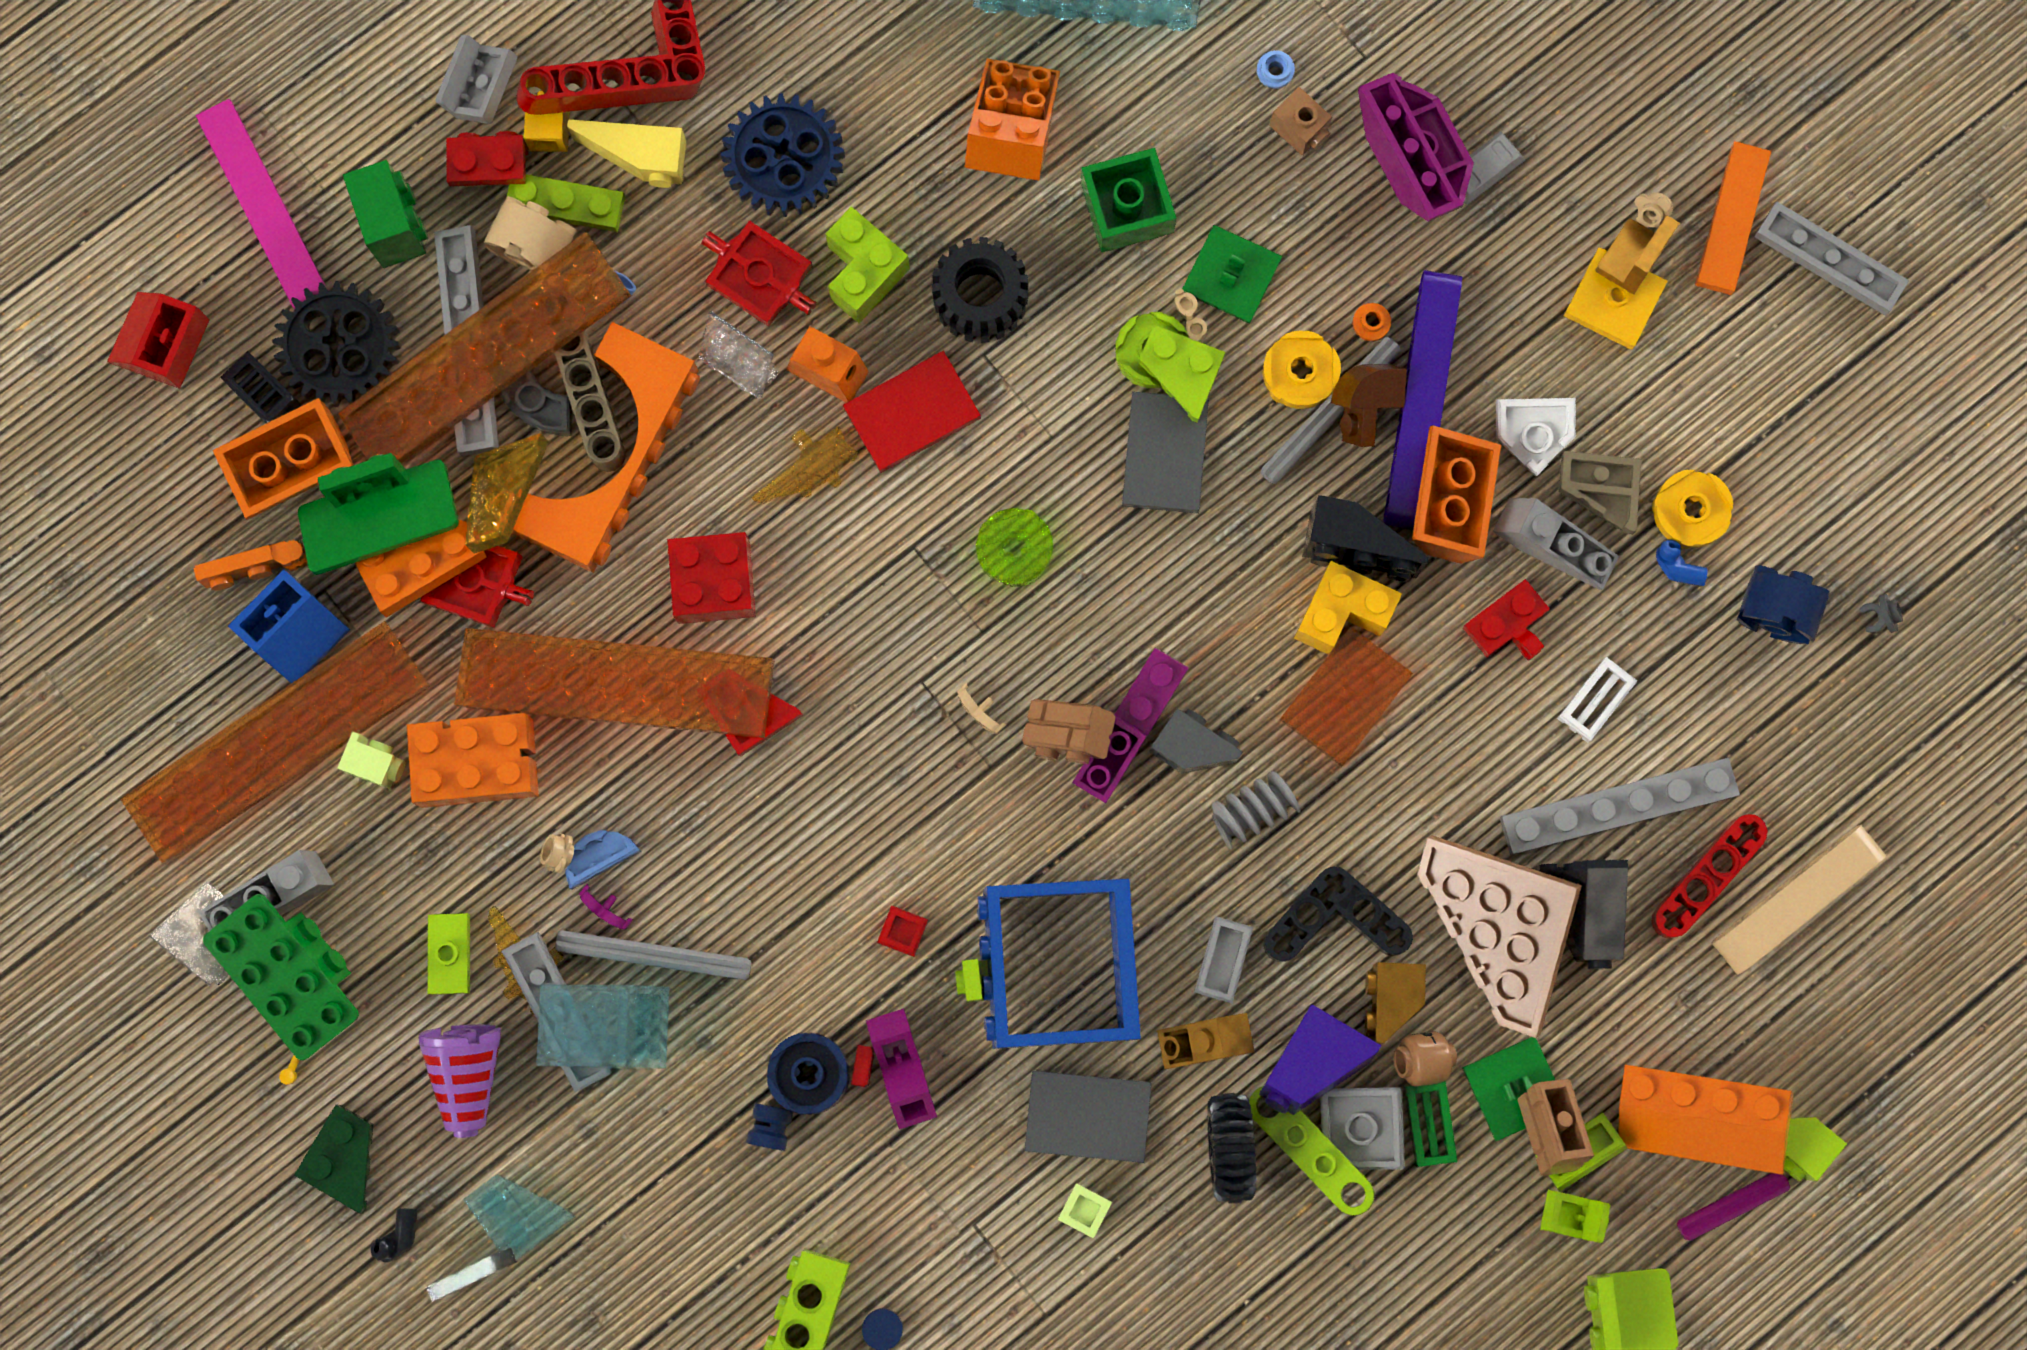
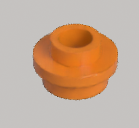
M1364 304L1356 310L1353 316V329L1360 338L1366 341H1378L1389 332L1391 316L1388 310L1380 304ZM1366 317H1377L1379 325L1374 327L1368 325Z

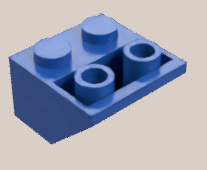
M284 569L228 625L255 653L294 686L350 631L302 583Z

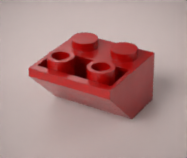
M137 292L107 362L180 389L210 319L197 306L161 293Z

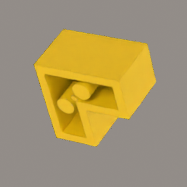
M1330 561L1294 639L1329 655L1346 621L1381 636L1390 622L1402 593Z

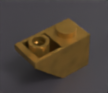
M1377 962L1373 964V971L1366 972L1365 991L1366 995H1372V1011H1366L1364 1029L1365 1035H1371V1040L1378 1044H1384L1425 1005L1426 964Z
M1247 1013L1157 1030L1164 1069L1255 1053Z

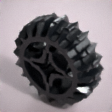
M1222 1093L1220 1096H1211L1207 1107V1130L1214 1197L1219 1202H1228L1229 1204L1252 1200L1256 1191L1257 1168L1254 1125L1249 1099L1246 1095H1235V1093Z

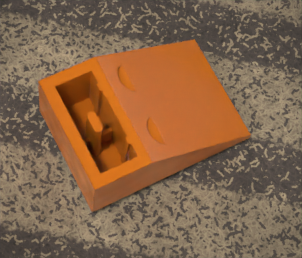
M986 59L967 136L965 168L1040 180L1060 71L1004 60Z

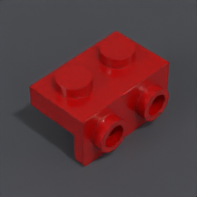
M512 131L497 132L495 136H480L476 133L465 132L458 134L457 137L446 138V174L449 187L526 184L525 155H529V148L523 135H518Z

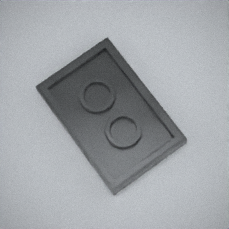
M1132 391L1122 507L1199 514L1209 398H1207L1199 421L1196 423L1187 416L1188 413L1169 395Z
M1032 1071L1025 1151L1145 1163L1152 1082Z

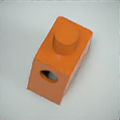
M810 326L793 353L787 367V371L846 403L854 399L869 373L858 352ZM850 370L851 374L849 378L846 380L847 374Z

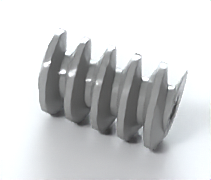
M1271 771L1267 774L1268 785L1263 780L1256 779L1253 782L1254 792L1246 786L1241 787V800L1232 793L1226 796L1227 808L1219 801L1212 803L1213 820L1222 839L1230 850L1233 849L1231 838L1233 835L1244 843L1247 841L1245 829L1250 828L1256 835L1261 834L1260 821L1263 820L1272 828L1275 826L1273 814L1277 813L1282 819L1287 820L1288 806H1291L1298 813L1301 812L1290 787L1276 772Z

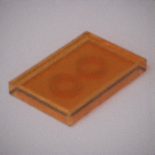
M1350 627L1279 720L1342 767L1413 673L1354 628Z

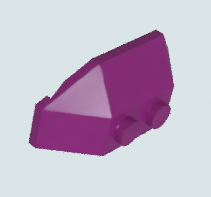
M1390 73L1358 88L1365 136L1400 203L1429 222L1464 205L1465 194L1474 162L1440 99L1414 84L1401 80L1402 77Z

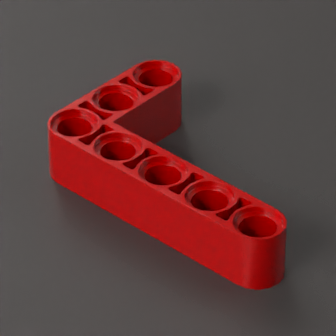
M654 0L651 17L659 55L529 68L523 72L516 94L518 106L528 114L541 115L680 101L693 98L697 94L705 75V64L691 0ZM663 3H672L678 10H670ZM670 38H680L686 45H677ZM685 72L689 74L693 78V80H684L678 75V73ZM641 76L653 78L656 84L645 83ZM603 80H613L619 87L610 88L604 84ZM574 83L578 85L582 89V91L573 92L569 90L565 86V84ZM537 87L544 92V94L540 96L533 95L527 90V88Z

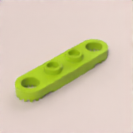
M1263 1087L1255 1090L1249 1099L1252 1118L1340 1211L1354 1216L1367 1212L1374 1203L1375 1198L1374 1189L1369 1180L1302 1110L1295 1115L1289 1112H1278L1272 1118L1262 1116L1258 1110V1104L1262 1099L1259 1093ZM1350 1183H1358L1365 1190V1199L1357 1207L1349 1206L1343 1199V1189Z

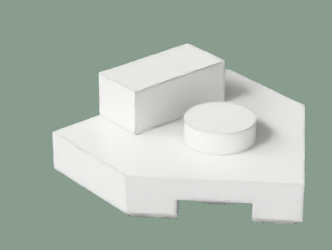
M1576 398L1496 400V439L1534 476H1538L1548 466V463L1576 437Z

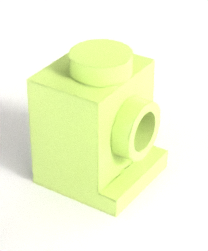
M352 731L337 768L350 775L390 789L393 782L400 780L405 768V760L391 755L393 747L371 739L369 746H367L369 739Z

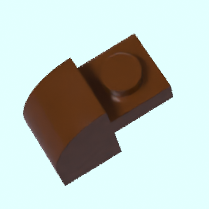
M1363 364L1353 367L1339 379L1332 393L1331 403L1344 407V414L1340 421L1343 442L1359 447H1375L1377 408L1404 407L1406 368L1390 364Z

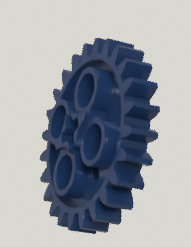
M779 93L777 103L772 104L766 95L763 97L764 107L759 108L751 101L749 103L751 114L748 116L738 111L737 116L741 124H728L729 132L734 137H723L722 139L724 147L729 149L721 152L722 162L729 163L723 167L725 177H733L729 181L732 191L741 188L739 198L742 202L752 197L751 205L753 210L756 211L764 203L769 216L772 215L775 207H780L783 217H787L789 207L794 206L798 214L801 215L803 214V203L807 202L815 209L817 208L815 196L819 195L822 198L828 199L829 194L826 185L838 186V180L832 173H843L844 171L843 164L837 161L845 158L844 148L836 147L843 143L841 133H833L837 129L835 120L825 122L827 113L824 108L814 113L813 100L810 99L802 107L800 106L798 95L795 94L791 103H785L783 93ZM773 125H780L785 128L782 134L778 136H770L766 133ZM755 139H759L763 141L765 145L753 143V141ZM806 142H813L818 145V148L812 153H804L799 150ZM786 151H789L790 157L783 154H785ZM776 153L783 155L780 160L777 159ZM755 157H762L767 160L764 166L760 168H751L748 166V163ZM801 165L806 167H813V170L807 171L803 169ZM788 174H795L800 177V180L794 185L787 186L781 183L784 176Z

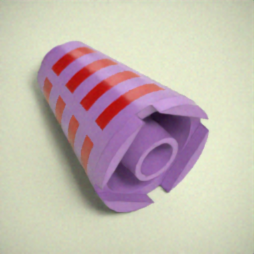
M495 1025L451 1026V1030L443 1032V1035H441V1027L419 1034V1045L444 1128L447 1131H453L454 1137L478 1135V1129L486 1126L501 1038L500 1027L496 1028Z

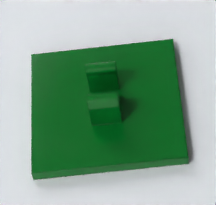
M1213 225L1182 289L1184 292L1193 294L1197 300L1250 324L1282 256Z
M1530 1037L1462 1067L1495 1141L1526 1129L1517 1099L1527 1092L1533 1084L1555 1080L1541 1047L1534 1037Z

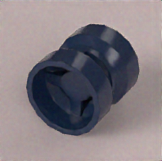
M755 1103L752 1113L755 1123L754 1127L748 1132L746 1143L785 1151L788 1140L785 1135L786 1126L792 1122L793 1112L787 1109Z

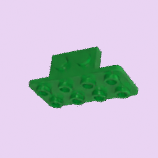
M392 453L375 455L365 462L350 467H340L333 470L330 474L318 477L320 492L325 497L303 504L298 509V518L308 568L315 575H320L451 531L459 524L449 475L444 462L436 459L405 469Z
M256 894L204 935V945L297 1059L306 1060L358 1019V1010L337 985L351 974L346 967L344 958L338 951L330 948L322 938L317 924L313 920L306 918L302 912L286 922L263 894Z

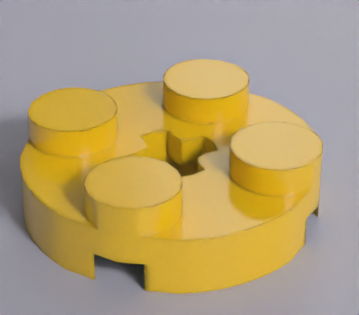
M1301 330L1285 334L1271 346L1263 363V379L1272 399L1277 403H1282L1295 409L1312 408L1323 403L1334 391L1341 373L1340 358L1336 350L1331 348L1322 336L1311 331ZM1298 361H1305V367L1312 368V374H1306L1305 379H1299L1297 374L1291 371V368L1297 366Z
M1695 470L1680 471L1662 484L1652 502V511L1658 529L1668 540L1678 542L1682 549L1700 548L1715 542L1727 531L1731 523L1732 495L1726 484L1711 473L1704 474L1702 472H1694ZM1689 499L1692 504L1699 502L1702 505V508L1698 511L1700 518H1695L1693 515L1688 516L1685 513L1686 504L1684 502Z

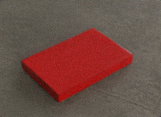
M944 350L843 404L846 414L880 473L981 419L978 409Z

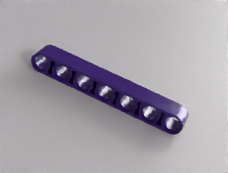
M1423 270L1407 362L1404 407H1400L1383 523L1387 526L1410 530L1414 528L1429 427L1433 425L1440 427L1462 287V276Z

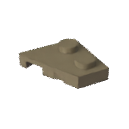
M1564 451L1561 455L1559 492L1626 534L1633 535L1637 530L1642 459Z

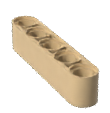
M1862 825L1856 826L1712 941V945L1737 975L1741 974L1875 868L1887 855Z

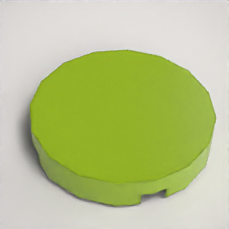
M1149 312V314L1137 315L1131 318L1120 329L1115 343L1116 362L1121 373L1133 384L1147 389L1161 388V383L1155 377L1150 376L1139 364L1153 325L1188 337L1185 327L1179 321L1161 312Z

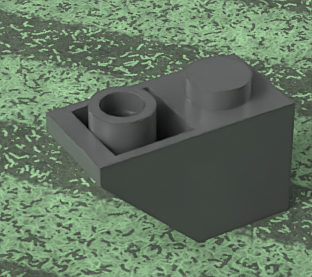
M1178 708L1149 751L1181 774L1235 764L1243 751L1237 748L1239 742L1235 738L1221 730L1218 734L1214 733L1204 726L1207 721L1202 716L1190 709H1187L1184 713Z

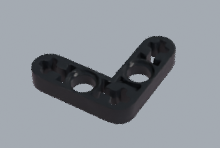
M1333 866L1322 871L1265 936L1263 946L1265 953L1276 962L1289 961L1302 950L1334 912H1337L1386 955L1396 956L1407 951L1412 944L1413 934L1407 923L1350 873L1341 867ZM1338 875L1342 878L1340 887L1343 889V892L1340 894L1335 891L1328 896L1325 902L1330 903L1332 906L1327 910L1321 900L1311 896L1310 893L1315 889L1319 896L1328 885L1324 878L1328 876L1333 879ZM1367 900L1374 906L1375 913L1371 921L1364 923L1354 917L1353 906L1357 901ZM1310 903L1318 909L1319 919L1314 925L1307 926L1298 920L1297 910L1301 904ZM1382 914L1388 917V921L1383 923L1388 930L1393 931L1399 928L1403 932L1400 935V940L1403 942L1401 947L1397 944L1388 947L1385 943L1388 936L1380 928L1375 932V935L1369 931V928L1380 921ZM1289 919L1292 925L1297 930L1305 933L1306 936L1301 940L1299 935L1295 934L1288 943L1292 949L1291 952L1288 954L1283 950L1277 954L1273 950L1276 943L1272 938L1275 934L1281 938L1291 929L1289 926L1284 925V922Z

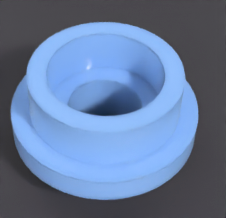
M1282 51L1265 53L1257 65L1259 80L1269 88H1282L1292 80L1295 72L1293 60ZM1277 66L1282 70V73L1278 76L1272 75L1269 72V68Z

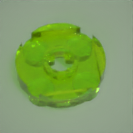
M1019 508L1004 509L990 516L980 526L976 541V555L980 567L991 579L993 578L1006 586L1021 587L1038 580L1049 566L1053 554L1052 534L1046 523L1034 511ZM1016 538L1018 542L1023 541L1026 547L1021 548V556L1014 557L1012 552L1005 553L1003 547L1009 545V539Z

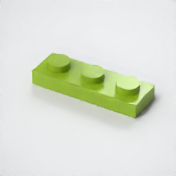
M526 174V184H510L507 196L513 197L525 205L528 201H532L549 211L547 218L552 221L560 220L568 224L617 233L625 202V194L621 191Z

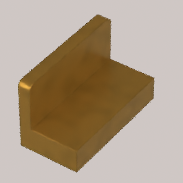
M1666 215L1657 231L1653 232L1635 220L1628 219L1598 264L1596 272L1634 295L1680 223Z

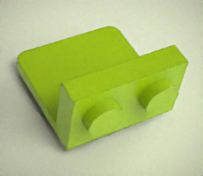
M1653 1268L1587 1275L1588 1286L1584 1287L1586 1307L1592 1313L1593 1327H1590L1589 1330L1592 1350H1675L1678 1347L1671 1282L1667 1270Z

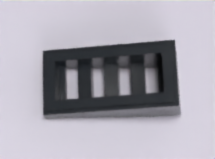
M249 351L220 377L266 424L302 405ZM251 364L254 369L237 384L233 379ZM261 374L264 378L246 393L244 389ZM271 384L273 388L256 403L253 399ZM280 393L282 397L265 412L263 408Z

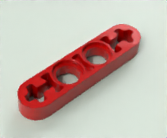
M1746 814L1734 819L1658 905L1652 914L1651 920L1653 929L1658 935L1671 939L1685 934L1764 844L1768 834L1767 826L1760 817ZM1752 824L1755 827L1752 832L1756 838L1755 841L1748 839L1738 848L1725 842L1728 838L1730 843H1734L1741 837L1743 831L1739 828L1740 825L1745 827ZM1738 850L1743 851L1744 855L1742 856ZM1717 851H1725L1732 858V867L1727 873H1721L1713 867L1712 857ZM1699 880L1706 886L1707 896L1702 902H1694L1688 897L1686 890L1690 881ZM1678 897L1684 906L1694 910V912L1690 914L1688 910L1682 911L1676 919L1680 925L1679 928L1671 927L1666 929L1664 926L1666 918L1663 916V913H1673L1680 907L1681 904L1674 900Z

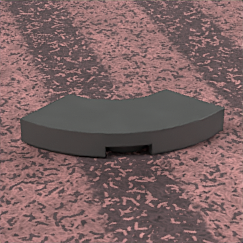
M530 360L492 361V371L497 389L510 410L519 419L541 432L558 436H572L571 403L567 395L554 394L541 386L535 377L533 364Z

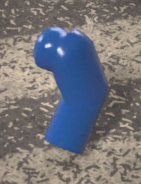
M1675 540L1663 541L1661 546L1657 548L1656 560L1667 578L1675 582L1704 586L1708 573L1707 567L1686 564L1681 556V545Z

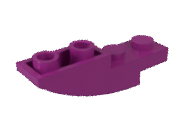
M1155 647L1114 714L1116 718L1112 734L1109 735L1110 744L1107 757L1104 759L1090 758L1089 764H1083L1072 783L1102 802L1107 803L1165 710L1189 667Z

